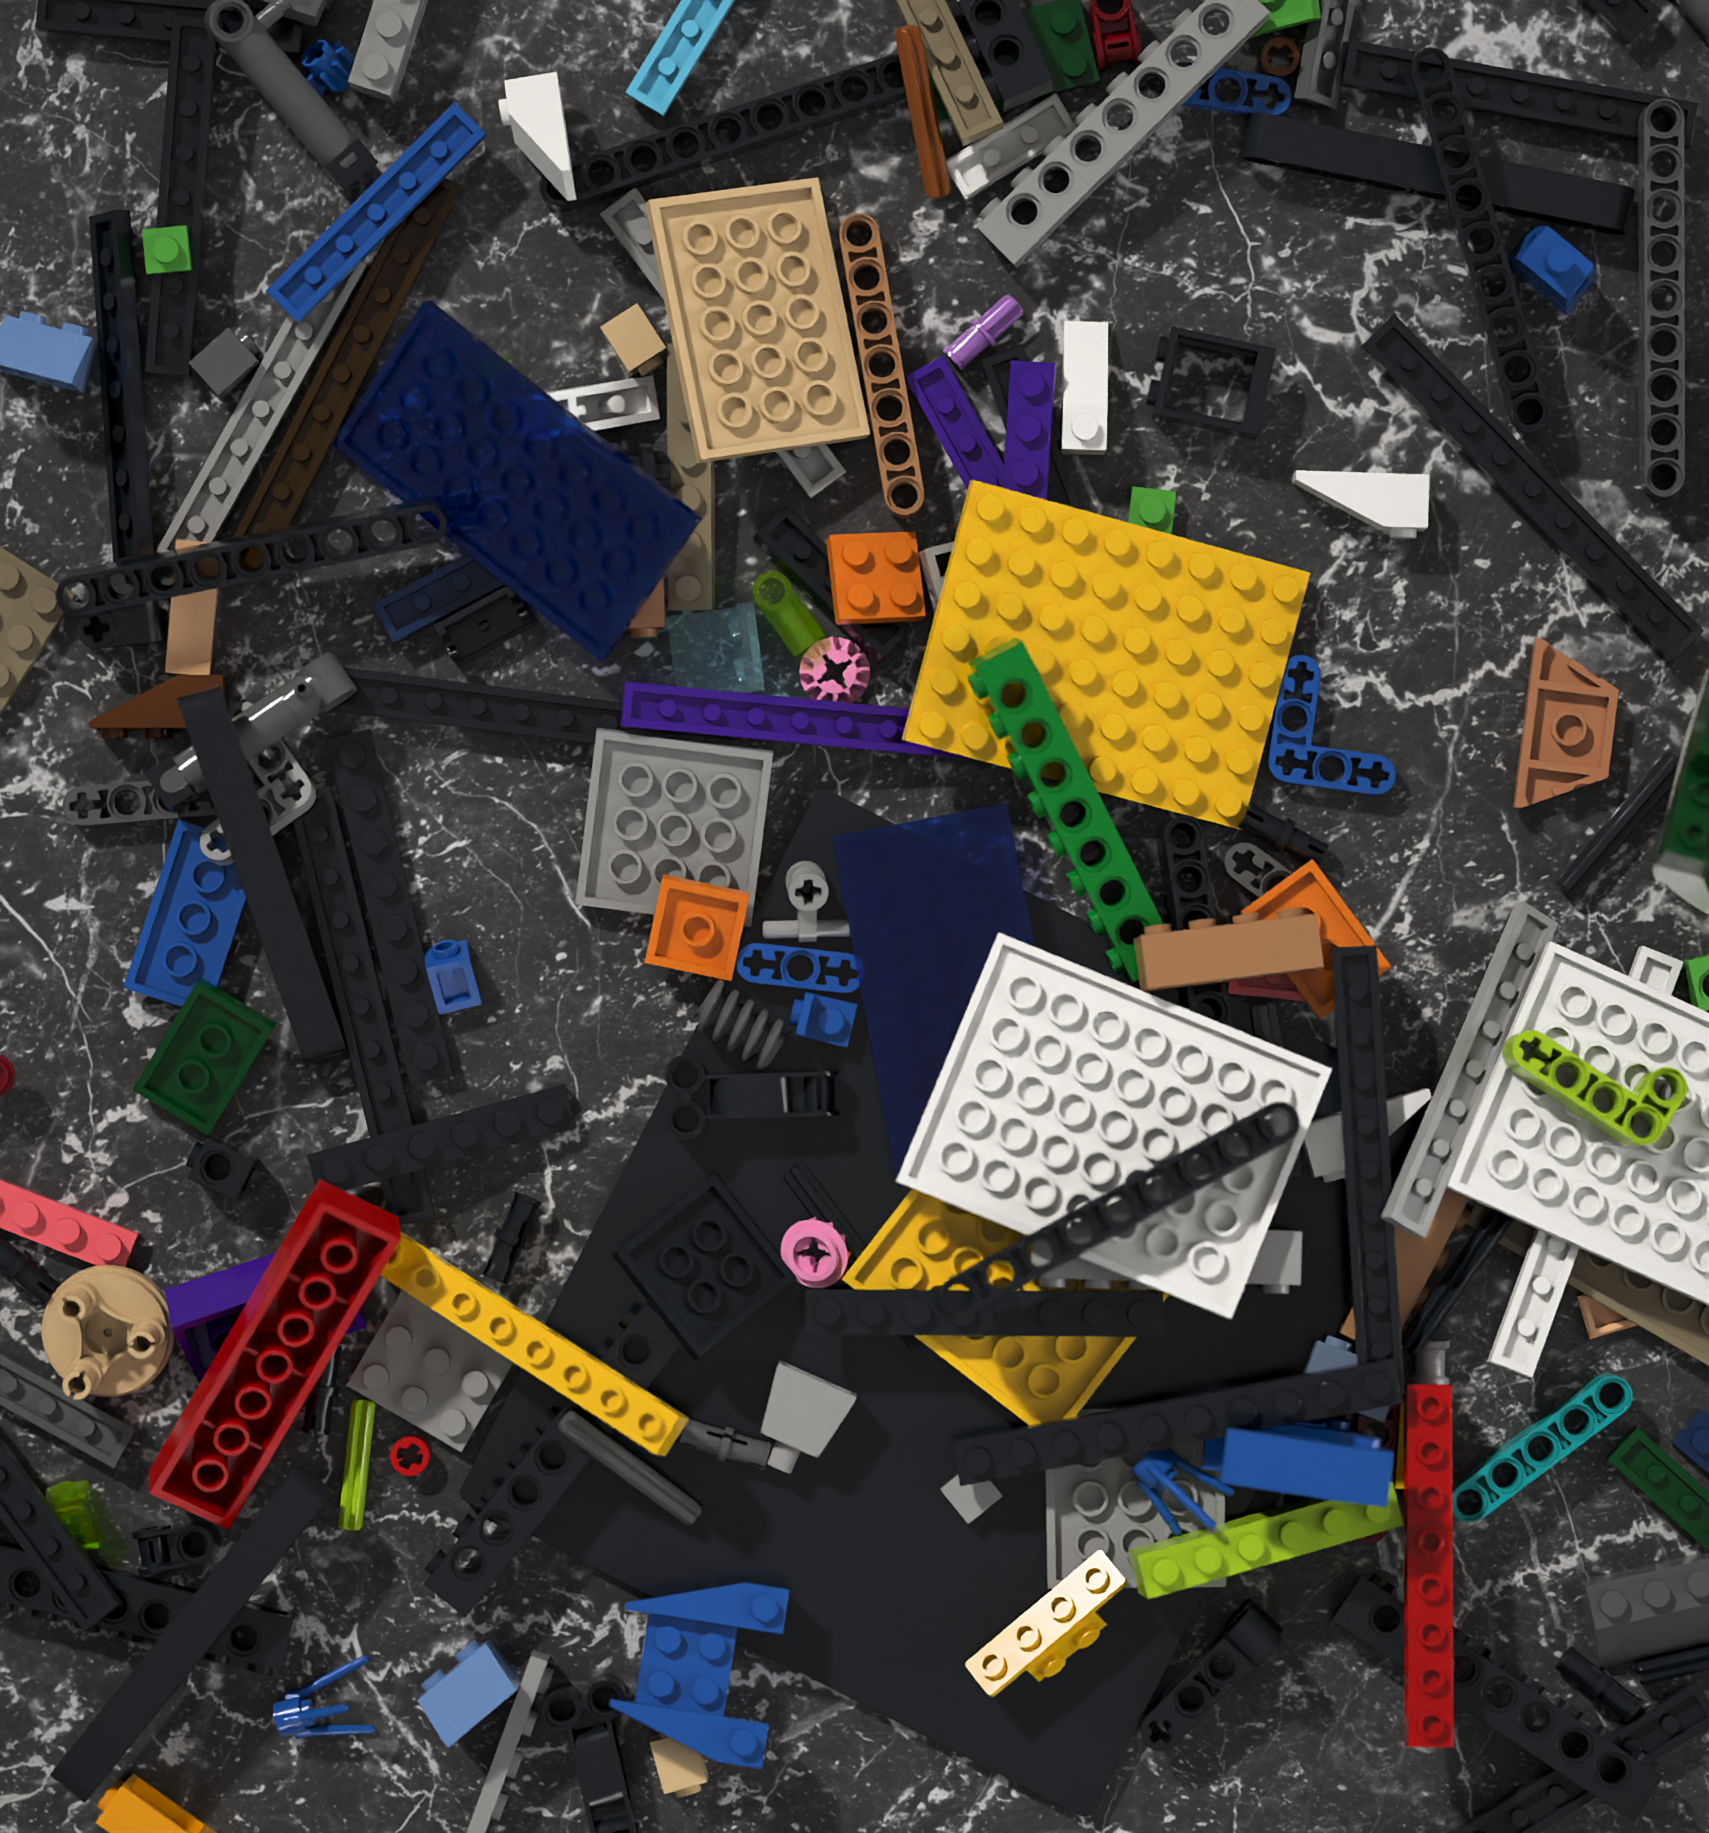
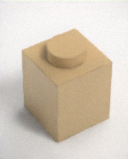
M638 303L600 327L606 340L630 376L638 372L642 377L647 376L664 364L661 357L667 354V348Z
M662 1734L652 1736L650 1746L664 1794L675 1792L676 1798L700 1792V1784L706 1783L708 1780L703 1756Z

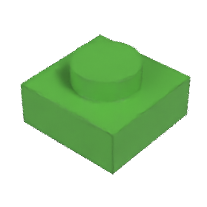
M187 225L142 229L147 275L193 271Z
M1132 486L1128 523L1172 534L1176 491Z

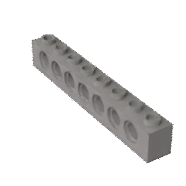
M1205 0L1194 12L1189 8L1184 10L1169 26L1173 33L1162 44L1155 40L1146 47L1137 58L1141 64L1130 75L1125 71L1118 75L1106 88L1109 96L1098 107L1093 103L1088 105L1075 118L1074 123L1078 127L1066 139L1061 134L1058 135L1043 150L1042 154L1046 158L1034 170L1027 166L1013 179L1010 185L1014 190L1003 201L996 197L980 212L978 216L983 221L977 228L1017 268L1271 18L1270 11L1259 0ZM1213 13L1225 15L1229 19L1228 29L1220 35H1211L1206 32L1204 22L1209 15ZM1186 44L1194 47L1197 51V58L1192 65L1180 67L1172 61L1173 51L1178 46ZM1150 76L1160 77L1165 82L1164 92L1154 99L1146 98L1140 92L1141 83ZM1120 107L1129 109L1133 113V121L1128 128L1115 130L1110 127L1108 118L1114 109ZM1085 139H1094L1101 144L1100 155L1091 162L1082 161L1077 157V147ZM1055 170H1062L1069 175L1068 187L1060 193H1051L1045 188L1047 175ZM1024 201L1032 202L1037 206L1035 220L1027 225L1018 224L1013 217L1015 207Z

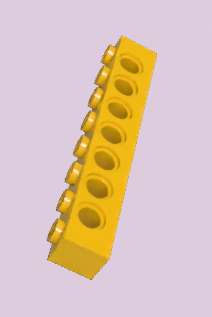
M400 1231L401 1240L380 1276L655 1455H667L689 1420L687 1416Z

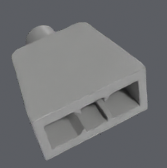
M779 1360L760 1432L776 1440L767 1464L791 1474L801 1451L818 1458L855 1403L857 1394Z

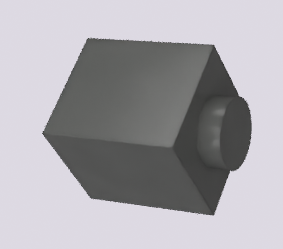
M226 328L196 355L189 364L211 389L224 400L257 371L261 363L255 355L261 350L244 331L236 336L229 328Z

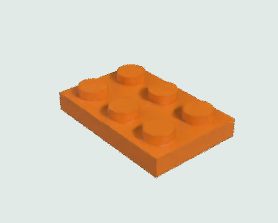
M1312 859L1240 911V914L1259 913L1260 921L1277 919L1276 911L1289 908L1303 907L1304 915L1317 914L1324 967L1315 971L1285 975L1317 1019L1320 1020L1334 1010L1331 948L1375 945V943ZM1377 947L1378 975L1380 976L1392 966Z

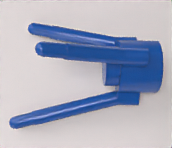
M1170 1448L1164 1453L1160 1449L1148 1451L1133 1467L1131 1472L1139 1479L1135 1484L1148 1496L1174 1535L1181 1536L1182 1530L1153 1487L1159 1492L1166 1488L1209 1529H1214L1216 1527L1215 1521L1172 1481L1178 1474L1173 1466L1226 1496H1233L1234 1490L1179 1458Z
M363 1655L300 1688L285 1691V1700L274 1702L273 1704L274 1720L279 1735L281 1737L295 1735L296 1739H301L309 1736L374 1733L376 1730L374 1725L312 1726L316 1725V1719L347 1712L348 1705L340 1704L314 1709L311 1699L303 1700V1697L367 1664L369 1657Z

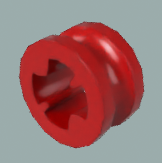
M406 1435L398 1439L390 1452V1461L393 1468L405 1476H414L421 1473L428 1466L431 1459V1450L428 1443L416 1435ZM411 1444H416L421 1449L417 1454H423L421 1464L413 1462L410 1467H406L400 1462L404 1457L398 1456L400 1447L407 1449Z

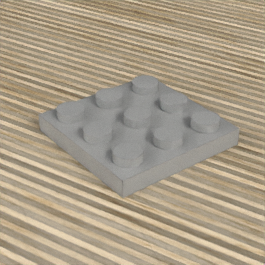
M401 1290L346 1386L462 1452L514 1362L407 1292Z

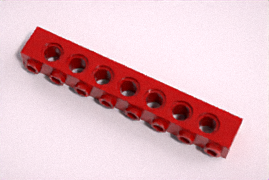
M1406 1384L1404 1386L1405 1394H1403L1404 1746L1453 1748L1452 1384Z

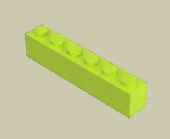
M1390 1481L1387 1507L1311 1497L1217 1525L1214 1529L1207 1527L1127 1550L1138 1593L1147 1599H1151L1403 1526L1404 1523L1394 1485Z

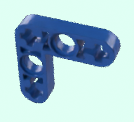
M1295 655L1289 658L1274 708L1267 767L1271 776L1283 783L1366 795H1380L1387 792L1394 785L1396 779V769L1388 758L1376 754L1311 745L1321 678L1320 668L1315 660L1306 655ZM1298 663L1305 664V671L1312 673V680L1305 681L1301 690V695L1310 694V703L1300 699H1283L1284 691L1291 694L1294 693L1295 679L1288 677V670H1295ZM1296 706L1304 711L1306 724L1302 730L1292 732L1283 726L1281 716L1286 708ZM1286 750L1293 751V759L1308 761L1307 752L1315 753L1316 756L1311 765L1312 780L1304 779L1303 777L1307 769L1293 768L1290 771V775L1282 774L1283 768L1276 765V757H1283ZM1327 756L1337 757L1344 765L1342 777L1335 782L1326 781L1319 773L1320 762ZM1351 758L1359 759L1356 769L1369 770L1373 767V763H1379L1380 771L1387 773V780L1380 781L1377 788H1373L1370 786V779L1357 776L1355 777L1356 786L1348 785L1347 782L1352 773Z

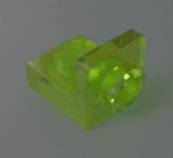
M64 1481L47 1488L45 1498L84 1550L99 1548L102 1535L88 1502L91 1492L89 1481Z

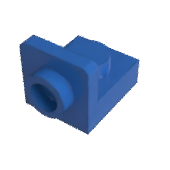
M455 940L440 941L434 944L432 948L424 951L426 971L439 1015L482 1004L466 940L458 942Z
M806 992L804 1001L795 999L789 1025L797 1026L796 1036L847 1048L858 1004Z

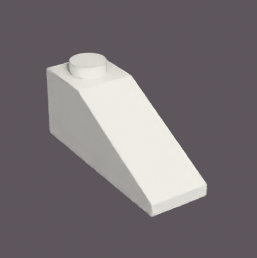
M557 72L504 80L507 99L498 100L502 125H511L515 144L567 201L576 200L564 108Z
M1064 321L1060 451L1061 454L1104 455L1107 447L1108 322Z
M653 375L512 398L519 442L545 440L660 419Z
M1296 470L1293 474L1292 483L1378 530L1390 531V538L1416 539L1417 531L1424 532L1428 528L1430 477L1428 474Z
M1422 1088L1386 1099L1389 1136L1432 1098L1428 1088ZM1341 1112L1311 1120L1302 1142L1311 1176H1322L1324 1183L1345 1178Z

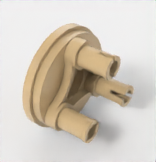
M118 1265L93 1266L70 1276L51 1296L42 1320V1341L45 1353L52 1367L64 1379L62 1383L63 1391L68 1397L72 1392L75 1393L73 1397L75 1400L83 1399L88 1394L100 1397H120L141 1390L150 1384L164 1369L175 1344V1334L171 1328L167 1301L163 1292L145 1275Z

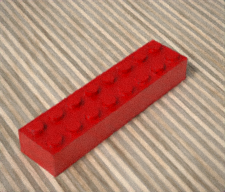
M318 1180L149 1469V1494L223 1528L230 1529L400 1242L399 1217L329 1183Z

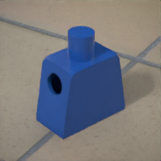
M1547 225L1531 227L1507 255L1510 269L1565 315L1572 310L1595 282V265Z

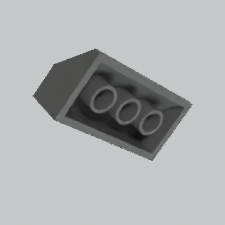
M1709 1551L1579 1580L1599 1668L1709 1643Z

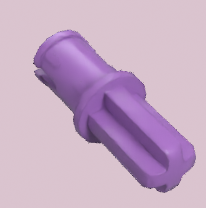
M1005 295L977 321L973 318L970 321L972 326L949 347L943 350L944 354L962 372L989 345L992 347L997 345L995 339L1022 316L1024 312L1022 307L1012 296Z

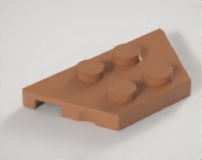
M1535 638L1533 643L1513 808L1518 809L1608 778L1619 689L1604 679L1598 678L1589 672L1586 667L1574 659L1568 658L1541 638Z

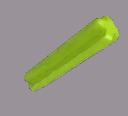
M354 1399L350 1407L338 1526L344 1530L356 1531L360 1530L363 1526L376 1406L375 1402L369 1399Z

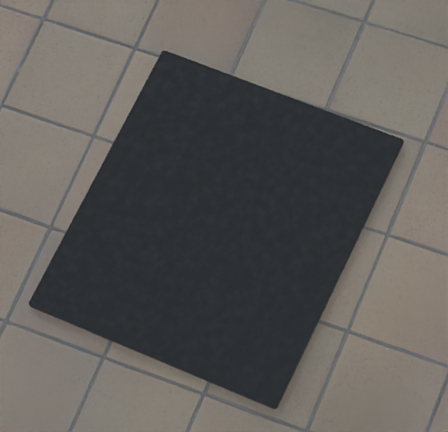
M827 789L818 790L753 915L751 927L746 928L740 940L738 953L743 947L751 943L849 953L856 956L864 966L865 975L862 984L852 992L839 993L752 983L741 977L735 963L732 981L723 980L722 995L725 997L734 989L738 990V1006L749 999L753 1000L754 1005L751 1015L755 1016L763 1009L769 1011L766 1025L770 1026L780 1018L784 1021L781 1034L783 1036L788 1032L790 1034L769 1066L762 1072L756 1070L759 1060L758 1055L747 1063L741 1060L744 1050L743 1045L732 1053L727 1051L729 1036L724 1037L717 1043L712 1041L714 1026L700 1033L697 1031V1024L682 1055H691L699 1059L704 1066L705 1074L839 1071V1075L834 1076L835 1111H840V1115L706 1119L705 1127L698 1136L688 1140L679 1139L672 1135L667 1128L666 1115L671 1105L681 1100V1094H677L666 1085L545 1325L591 1355H594L606 1338L614 1344L624 1331L618 1323L633 1304L642 1308L647 1300L611 1254L714 1173L781 1257V1243L787 1230L798 1221L812 1218L783 1179L786 1171L797 1163L802 1162L807 1166L867 1247L911 1190L909 1187L896 1183V1180L998 932L1140 990L1139 980L1132 982L1124 973L1116 975L1105 954L1111 947L1104 934L1100 936L1095 934L1090 923ZM800 861H811L821 867L829 892L825 904L817 909V920H851L852 934L849 937H817L816 942H798V938L765 939L763 937L762 923L764 921L797 920V908L789 899L785 883L786 874L791 866ZM804 880V885L801 888L802 892H810V886L813 885L812 880ZM754 950L752 957L744 958L743 964L751 968V975L759 976L760 970L764 968L775 969L772 979L782 980L780 965L785 952L775 951L776 961L763 959L762 951ZM805 955L792 957L787 965L788 974L796 981L809 979L814 970L813 962ZM819 956L821 968L816 984L826 985L825 975L838 977L839 985L848 986L849 979H857L858 970L850 967V961L842 960L840 967L837 968L827 967L829 957ZM1178 988L1146 992L1181 1007ZM808 992L858 1004L848 1047L796 1036L797 1026L789 1025L795 999L804 1001L805 993ZM1228 994L1232 1027L1256 1037L1251 1012L1252 1006ZM1198 1003L1196 1013L1215 1021L1216 1013L1214 1008L1207 1003ZM1280 1020L1285 1050L1332 1068L1312 1120L1341 1112L1337 1049ZM684 1061L677 1064L672 1077L678 1086L687 1088L696 1083L698 1071L693 1064ZM1385 1074L1386 1099L1416 1090ZM820 1078L817 1079V1108H818V1109H821V1079H820ZM1431 1099L1389 1136L1392 1190ZM680 1107L674 1113V1125L680 1131H692L699 1124L698 1113L691 1107ZM1301 1145L1304 1172L1299 1176L1288 1177L1267 1229L1302 1231L1301 1285H1290L1289 1294L1262 1293L1263 1284H1245V1292H1242L1231 1320L1169 1295L1163 1302V1337H1136L1082 1409L1124 1408L1302 1374L1313 1342L1321 1341L1325 1343L1327 1335L1335 1338L1353 1302L1345 1178L1324 1183L1322 1176H1311L1304 1148ZM815 1241L810 1248L803 1250L814 1254L818 1265L819 1260L824 1255L830 1254L826 1253V1250H820L818 1243ZM847 1271L836 1283L824 1288L807 1287L794 1280L696 1360H693L681 1345L646 1389L691 1420L724 1430L726 1426L735 1428L734 1433L771 1442L770 1456L776 1440L760 1432L779 1360L857 1394L855 1403L818 1458L801 1451L791 1474L776 1469L767 1463L765 1469L760 1470V1468L730 1459L722 1462L716 1460V1455L686 1446H679L683 1429L667 1455L661 1456L655 1455L622 1432L614 1429L609 1436L611 1439L701 1506V1513L691 1525L683 1524L599 1460L592 1457L531 1534L653 1598L745 1582L789 1589L782 1635L737 1629L736 1640L1082 1817H1089L1094 1812L1208 1588L1189 1587L1151 1599L1140 1595L1137 1588H1123L1096 1610L1107 1624L1100 1630V1635L1096 1641L1086 1648H1079L1068 1657L1064 1667L1057 1674L1045 1677L1039 1682L1025 1670L996 1696L990 1697L965 1666L966 1662L1052 1590L1048 1589L1046 1470L991 1480L1003 1497L967 1524L940 1490L943 1485L958 1474L952 1440L1028 1426V1424L925 1344L912 1351L899 1335L804 1334L805 1289H853L842 1280ZM635 1338L625 1343L624 1353L631 1362L640 1363L648 1358L649 1348L643 1340ZM522 1368L460 1489L461 1499L482 1510L486 1504L479 1499L495 1479L504 1483L513 1471L507 1463L523 1443L531 1449L541 1436L535 1430L551 1408L559 1413L569 1399ZM585 1409L573 1410L588 1422L594 1424L593 1417L589 1411ZM548 1444L542 1448L541 1457L547 1466L560 1467L565 1463L566 1454L561 1446ZM521 1479L514 1484V1494L522 1502H532L538 1496V1488L533 1481ZM1225 1484L1234 1490L1233 1496L1225 1495V1522L1244 1517L1257 1488ZM493 1514V1516L509 1523L505 1516Z

